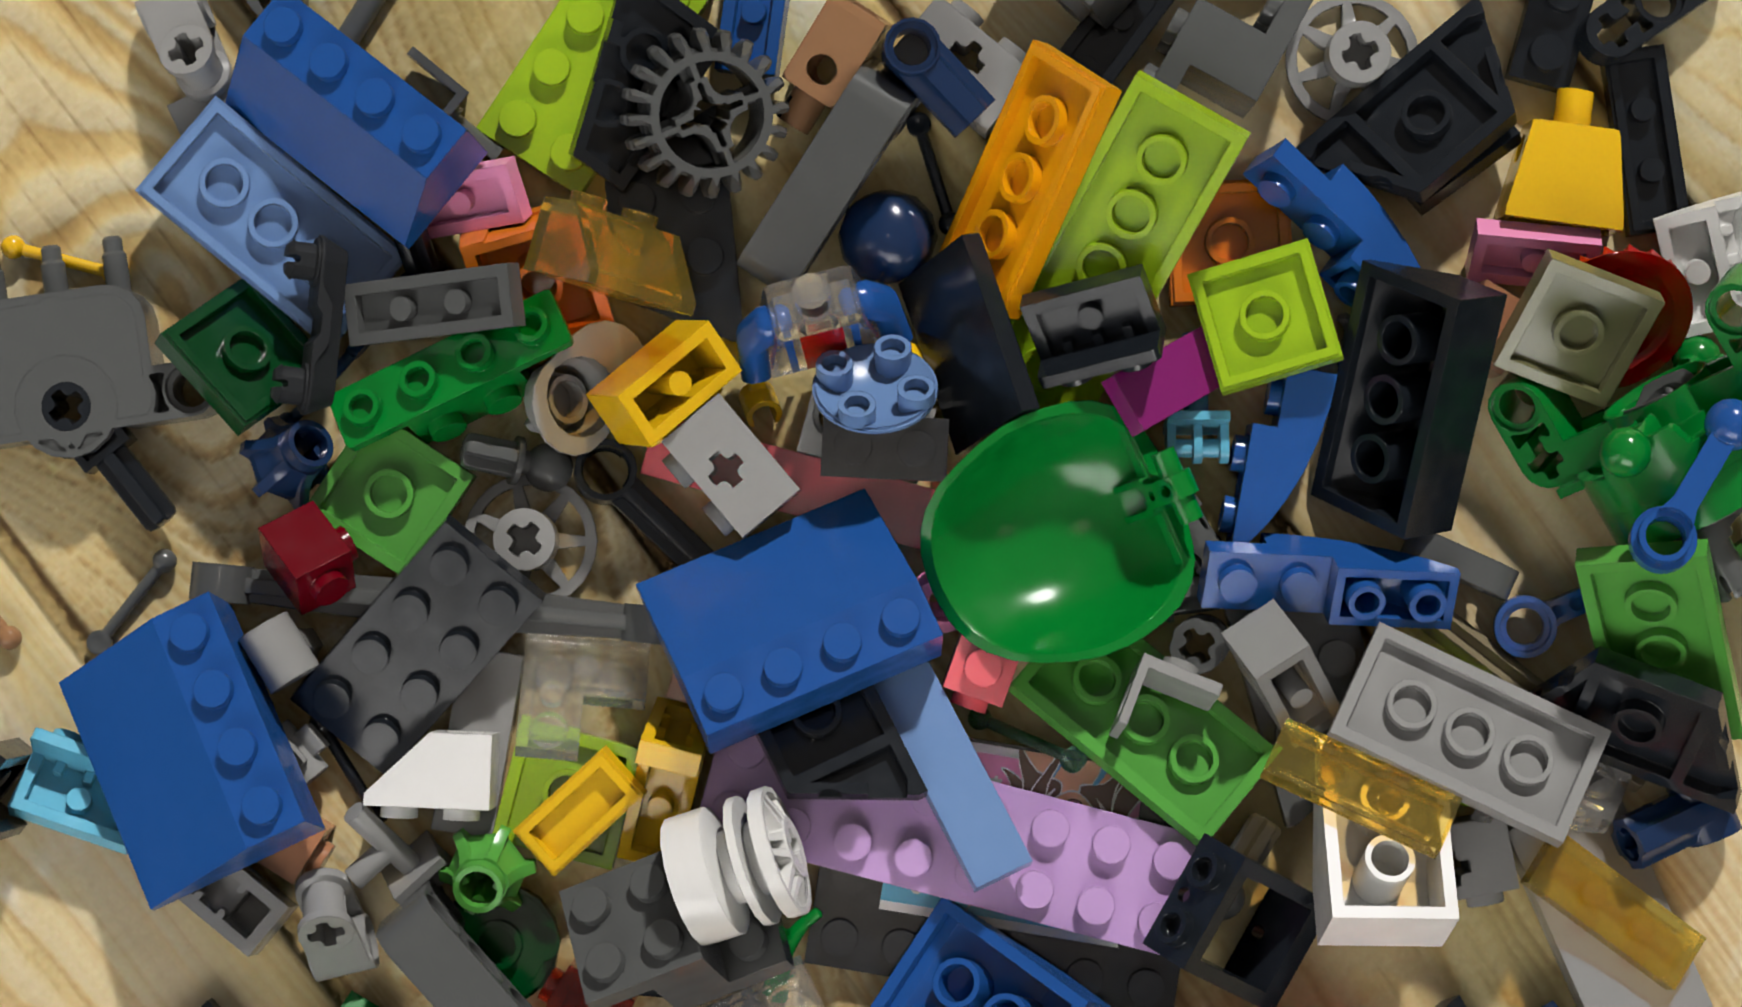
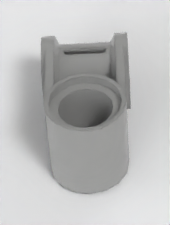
M207 0L136 1V10L148 36L155 46L160 62L168 73L175 76L179 87L185 95L194 101L206 102L212 100L215 96L219 97L225 93L231 82L233 74L232 65L215 28L217 25Z
M317 868L300 876L295 884V896L303 913V918L297 926L298 941L301 943L307 956L315 981L320 982L378 968L380 957L374 927L369 915L364 913L350 878L344 872L333 868Z

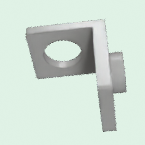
M1144 653L1132 671L1109 736L1118 739L1127 726L1142 685L1208 711L1219 698L1223 684L1199 675V669L1186 660L1172 656H1166L1161 660Z

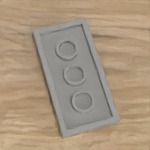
M1379 622L1325 738L1558 848L1565 841L1612 731Z

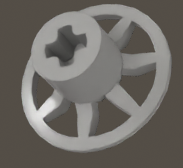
M1322 0L1307 10L1285 52L1288 82L1301 104L1316 117L1326 122L1338 113L1351 88H1361L1364 91L1379 76L1400 60L1399 58L1391 57V44L1387 36L1394 26L1399 30L1405 42L1407 54L1418 45L1416 36L1401 12L1383 0ZM1352 5L1370 7L1382 13L1387 19L1378 26L1368 21H1356ZM1341 6V28L1333 36L1309 26L1321 13ZM1304 36L1312 44L1324 51V61L1299 72L1297 67V50L1300 39ZM1328 76L1336 82L1329 109L1312 99L1306 91L1303 82L1318 80Z
M521 475L516 485L507 484L505 479L488 488L470 510L465 527L474 535L476 534L478 523L494 532V551L528 579H530L531 571L542 569L561 587L549 594L560 596L573 594L592 569L598 543L596 525L592 513L584 500L571 487L565 485L563 488L556 490L561 495L541 513L530 507L523 486H530L531 484L525 475ZM513 489L515 510L506 513L501 519L484 514L487 506L497 496ZM568 502L580 514L585 528V536L558 533L554 523L560 517ZM585 546V554L581 566L568 581L554 557L558 549Z

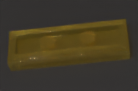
M1288 717L1259 777L1433 859H1436L1463 799Z
M1568 835L1564 843L1558 848L1544 842L1520 881L1522 885L1665 990H1676L1706 940V937Z

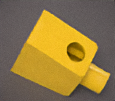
M1558 88L1553 120L1532 119L1523 125L1520 131L1521 144L1514 150L1495 210L1494 220L1600 229L1601 236L1606 237L1623 231L1624 205L1620 131L1616 129L1590 126L1594 92L1579 88Z

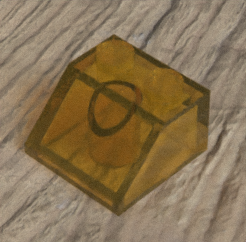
M571 190L569 200L544 196L523 269L626 303L693 316L696 300L680 237L656 229L659 221L658 217L630 208H623L621 216L605 211L608 204L607 199L578 190Z

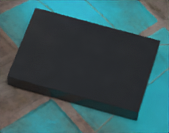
M980 233L961 235L898 284L923 359L930 365L936 375L938 382L937 400L943 418L949 419V436L956 455L969 453L1001 426L1040 408Z

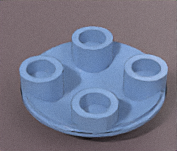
M891 334L880 337L875 343L856 345L842 351L830 350L822 353L816 361V374L812 384V395L819 411L835 425L858 433L885 434L906 429L922 420L931 411L936 402L938 382L930 365L912 352V346L908 339L900 335Z

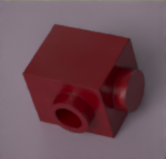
M314 501L258 528L264 566L301 616L320 606H327L337 602L348 591L356 588L353 561L358 559L356 546L346 529L342 526L334 528Z

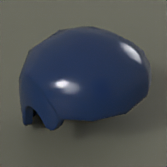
M880 190L863 196L848 208L838 233V239L843 260L858 277L882 284H893L906 279L932 258L938 234L933 214L917 196L895 190Z

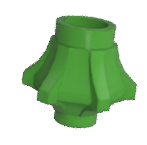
M501 824L498 832L493 834L471 835L464 828L454 833L453 840L457 849L450 865L443 866L438 871L441 882L453 887L454 897L458 904L464 908V912L474 915L475 913L489 912L495 907H502L510 912H514L521 907L522 901L517 893L524 877L536 873L537 865L536 859L524 858L509 840L511 828Z

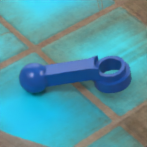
M1724 399L1715 403L1708 410L1704 420L1707 440L1674 496L1663 506L1653 507L1643 512L1632 525L1628 536L1629 550L1636 563L1645 570L1657 574L1672 573L1685 566L1693 556L1698 539L1694 526L1697 509L1731 451L1742 449V400ZM1659 521L1673 524L1682 536L1681 549L1671 555L1656 553L1647 543V527Z
M1580 586L1549 600H1540L1529 595H1519L1505 601L1496 611L1493 620V632L1499 645L1509 654L1520 658L1536 657L1547 651L1553 644L1557 635V627L1561 623L1586 613ZM1529 608L1535 610L1540 616L1542 622L1541 632L1532 642L1525 644L1514 642L1507 633V620L1514 611Z

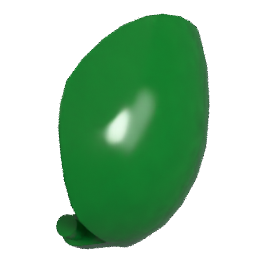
M1081 400L1044 407L1001 426L973 448L936 488L925 509L920 529L921 557L929 585L950 623L969 642L987 653L1013 661L1038 663L1074 662L1103 657L1147 636L1163 624L1182 604L1193 581L1196 559L1188 523L1204 516L1194 494L1199 491L1190 467L1183 468L1174 446L1158 452L1145 431L1132 437L1115 406L1094 400Z

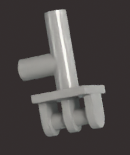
M357 802L348 809L344 816L345 822L371 845L366 852L345 870L347 876L356 886L362 889L381 872L394 900L400 905L427 881L434 882L444 891L441 886L444 882L439 880L438 871L443 866L450 865L452 857L436 843L429 831L426 830L413 843L408 845L367 806H363L362 802Z

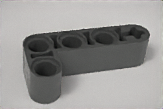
M873 57L864 63L853 76L736 265L787 299L793 294L811 268L891 141L901 133L907 125L909 116L915 113L921 103L901 80L887 72L881 60Z
M427 881L380 922L376 932L378 942L392 961L433 1007H532L466 933L463 915L446 893L434 882Z

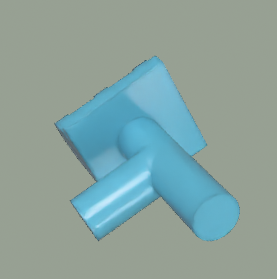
M1207 394L1186 406L1184 411H1178L1167 417L1163 424L1165 449L1174 446L1178 457L1191 458L1192 464H1202L1203 458H1218L1219 464H1228L1230 455V410L1208 411ZM1176 435H1191V439H1176ZM1203 435H1217V439H1203Z

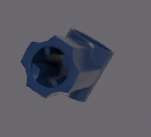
M915 17L902 19L895 23L886 34L882 44L881 58L887 72L901 80L954 138L964 131L996 100L942 43L934 26L927 21ZM907 34L918 36L927 46V59L921 64L913 66L902 63L894 53L893 45L897 38Z
M1666 788L1667 795L1612 820L1614 828L1611 837L1618 854L1630 864L1632 869H1644L1687 847H1701L1729 837L1741 830L1742 825L1736 811L1732 814Z

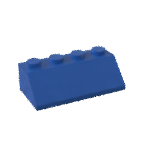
M271 0L243 34L225 103L407 249H410L488 153L464 126L301 0Z

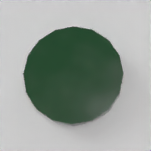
M521 885L517 894L522 901V905L514 912H510L502 907H495L489 912L475 913L474 915L464 912V908L455 900L453 903L465 919L464 930L523 997L527 999L540 990L557 965L561 943L556 918L543 899Z

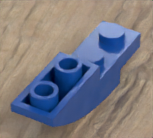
M1285 138L1257 155L1243 172V175L1257 187L1260 196L1267 203L1278 207L1302 230L1304 237L1308 238L1312 245L1323 249L1330 256V259L1319 275L1334 288L1336 296L1344 304L1350 307L1353 305L1362 260L1371 259L1421 268L1408 243L1390 216L1370 191L1344 164L1323 174Z
M1312 369L1268 383L1263 414L1273 416L1271 426L1258 423L1246 425L1245 434H1235L1232 441L1228 470L1238 472L1234 496H1223L1217 526L1218 532L1227 533V542H1250L1269 523L1289 497L1305 471L1319 441L1331 406L1338 374Z
M1261 533L1260 543L1205 541L1197 599L1201 608L1257 610L1274 599L1283 611L1323 613L1328 624L1377 626L1381 622L1390 627L1450 630L1461 573L1456 567L1395 550L1328 538Z

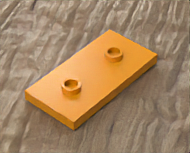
M1034 39L1029 46L940 248V251H942L961 235L980 233L1009 318L1019 320L1022 315L1020 310L1022 295L1031 293L1122 93V90L1050 44Z

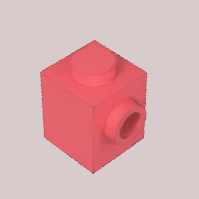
M959 633L941 685L953 690L951 703L985 714L989 703L1001 708L1003 707L1019 661L987 653L969 642Z

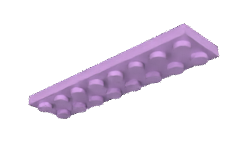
M756 735L714 753L700 807L711 808L723 824V805L727 798L740 796L747 802V797L751 790L763 786L772 787L781 798L798 831L807 863L1154 954L1158 953L1144 945L1143 941L1196 849L1195 845L1174 828L992 781L1033 861L1031 866L974 893L925 797L918 801L787 799ZM1190 890L1185 892L1183 902L1189 898Z

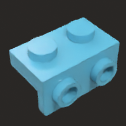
M35 728L30 738L31 756L7 805L9 815L127 855V850L80 735L63 728H56L53 732Z

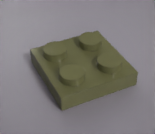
M1547 248L1496 342L1492 364L1521 377L1606 408L1665 305V301L1661 293Z

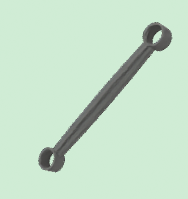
M192 561L188 599L196 598L209 591L228 603H253L296 609L267 569ZM354 574L356 588L348 591L337 602L327 606H320L310 612L359 618L394 577ZM546 594L539 607L515 632L538 635L621 639L622 641L661 645L648 613L642 604H619Z

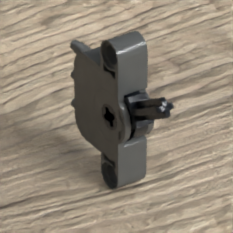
M108 236L102 240L104 252L102 262L106 285L69 289L66 265L62 260L61 248L58 245H47L41 249L42 264L40 267L44 293L8 298L5 275L0 264V449L33 445L34 448L52 457L75 460L87 474H95L100 471L146 530L152 532L164 526L176 514V507L128 448L138 440L128 427L141 429L201 420L215 416L218 413L206 400L201 405L191 407L183 396V386L187 379L172 362L164 363L163 352L154 344L160 335L158 319L153 306L143 296L133 292L131 289L127 255L123 251L122 238L120 236ZM68 396L84 400L77 407L78 412L82 416L79 420L64 417L70 409L66 401Z

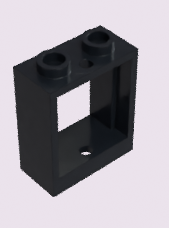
M1204 833L1144 939L1143 944L1181 969L1258 1007H1276L1316 937L1313 892ZM1250 877L1269 889L1227 964L1222 968L1202 957L1246 878ZM1190 890L1189 898L1183 902L1185 892Z

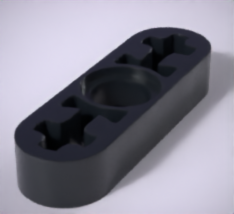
M1607 0L1593 10L1579 25L1576 34L1577 46L1581 54L1589 62L1599 66L1615 65L1708 0H1669L1670 12L1665 17H1656L1649 14L1644 9L1641 0ZM1626 15L1632 25L1614 41H1608L1603 44L1597 34L1602 29L1610 28Z

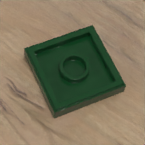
M241 278L160 333L154 344L236 435L239 436L283 405V403L276 404L271 398L272 387H283L281 382L272 380L273 371L280 364L301 368L303 348L309 339L285 313Z

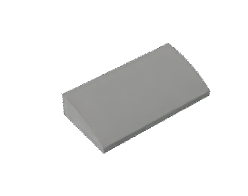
M1613 779L1605 780L1587 788L1565 841L1558 848L1507 824L1516 871L1576 1007L1713 1006L1651 865L1644 869H1632L1630 864L1616 850L1611 837L1614 828L1612 820L1628 812Z

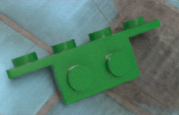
M543 290L523 300L526 326L451 335L336 391L330 407L346 446L352 451H358L407 426L427 444L432 441L444 442L461 435L466 430L467 424L488 414L500 415L515 409L523 400L525 386L531 376L527 368L574 344V339L553 293L550 290Z

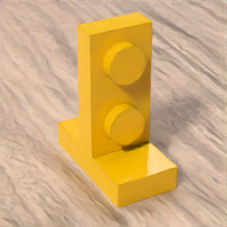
M657 696L640 738L635 763H637L635 777L648 792L626 812L617 858L634 862L661 851L660 828L664 819L691 811L693 808L707 747L687 703Z

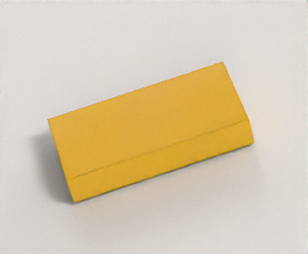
M606 745L512 831L555 877L642 798L648 790Z

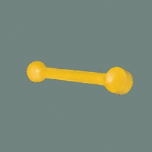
M10 235L3 239L1 251L5 257L17 259L25 256L42 261V248L25 244L24 240L17 235ZM62 254V260L67 268L101 276L105 280L103 264Z

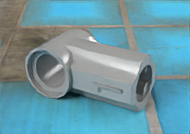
M287 611L267 620L238 640L271 694L286 688L320 666L317 661L318 653L323 647L320 638L313 628H298Z

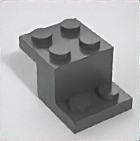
M1197 0L1190 13L1178 7L1155 49L1165 55L1160 67H1157L1148 62L1143 72L1177 90L1179 84H1182L1244 118L1258 101L1313 0H1267L1253 26L1206 0Z
M661 851L559 891L585 1003L588 1007H610L651 990L656 991L673 1007H697L795 968L782 918H780L777 924L763 926L754 916L751 909L750 925L746 934L709 946H701L691 936L679 914L670 891Z

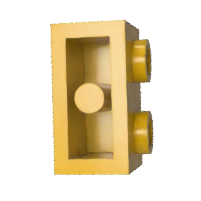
M675 320L585 395L619 444L650 448L662 443L661 441L678 428L677 425L696 409L702 408L718 393L721 394L722 387L736 377L742 369L709 320Z

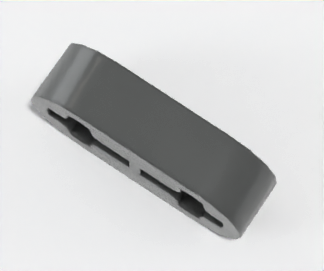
M1438 534L1405 539L1400 550L1403 553L1456 567L1461 573L1460 583L1503 601H1507L1519 575L1517 570Z

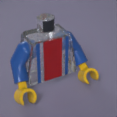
M844 265L815 273H807L800 277L772 283L764 287L760 306L756 307L740 322L736 331L739 365L742 369L740 372L741 380L748 383L740 391L739 401L748 425L754 427L753 414L763 406L770 407L775 423L779 422L782 417V409L774 388L769 382H766L771 377L776 378L815 368L817 358L826 351H842L856 345L875 343L880 337L885 335H900L910 342L913 339V334L897 293L885 284L862 280L851 266ZM911 343L912 352L923 359L919 345Z

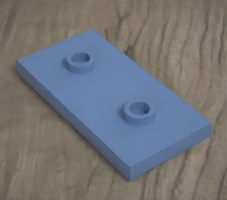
M217 96L210 101L135 189L136 193L310 335L313 318L308 310L309 281L292 278L289 280L283 273V263L287 261L295 262L293 258L284 256L286 245L293 239L298 242L314 243V240L319 235H323L346 250L348 253L346 284L389 279L403 265L395 242ZM345 301L340 340L348 331Z

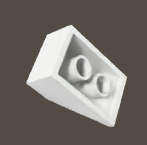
M1317 740L1314 745L1312 889L1317 945L1442 947L1460 919L1446 795L1329 740Z

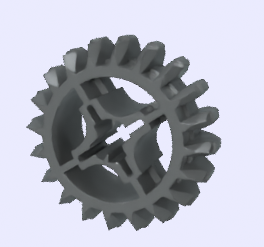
M693 28L690 34L689 46L680 33L669 34L667 38L671 56H668L658 46H650L646 52L655 68L651 71L641 65H634L631 69V74L636 79L644 82L641 91L631 88H624L621 96L623 99L637 102L638 104L637 112H626L620 115V123L626 126H639L640 132L631 135L625 140L626 147L633 151L646 147L649 148L640 158L637 165L645 172L654 170L661 165L656 179V183L661 187L669 188L679 177V194L692 197L700 182L704 197L713 199L718 197L721 178L723 185L729 192L737 193L742 190L740 170L750 179L758 180L762 177L763 173L755 161L757 156L770 161H775L778 158V152L766 144L769 136L785 138L788 134L787 128L772 124L773 114H784L790 109L788 102L772 101L770 94L779 91L784 86L783 79L776 76L762 79V76L769 70L772 60L767 55H760L749 62L754 43L748 39H741L731 49L732 37L730 31L717 30L710 44L709 35L705 28ZM703 61L718 62L731 70L743 86L735 90L726 89L716 92L710 85L708 78L700 76L696 63ZM679 74L680 79L676 81L680 94L679 102L675 109L669 114L662 116V121H660L659 112L663 94L671 80ZM700 100L712 104H722L715 107V117L708 116L713 120L710 126L688 122L694 119V110H701L696 106ZM749 110V119L745 133L738 145L730 151L729 148L734 146L730 133L731 124L736 116ZM694 134L701 143L702 148L709 150L713 162L699 165L689 164L671 150L666 140L675 136L683 138Z

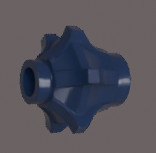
M278 416L268 417L263 421L265 432L257 440H245L242 442L239 454L245 456L251 462L257 481L252 491L259 498L266 492L288 499L295 510L309 503L310 491L316 484H321L330 469L327 463L333 455V441L328 431L315 421L301 420L290 424Z

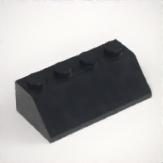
M1371 259L1362 260L1342 350L1344 360L1340 361L1338 376L1311 490L1312 496L1402 539L1452 530L1507 294L1456 274Z

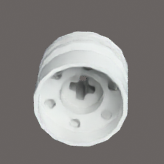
M763 786L751 790L748 794L747 802L740 796L727 798L723 805V824L709 807H700L664 819L660 828V847L670 891L684 924L691 936L701 946H709L746 934L750 925V909L763 926L779 923L782 912L787 918H796L809 913L812 904L811 885L804 848L787 809L772 787Z

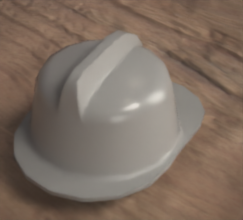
M603 320L585 325L572 335L574 344L571 347L553 355L550 360L532 372L524 391L523 401L528 417L524 425L531 432L540 433L543 440L557 452L571 456L589 453L602 443L610 433L609 428L585 394L643 347L637 335L623 324Z

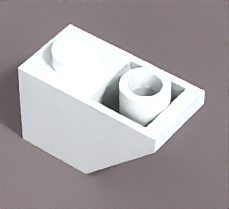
M442 729L429 732L364 792L363 806H380V817L414 819L418 818V808L443 809V820L480 821L481 810L490 811L497 807L500 732Z

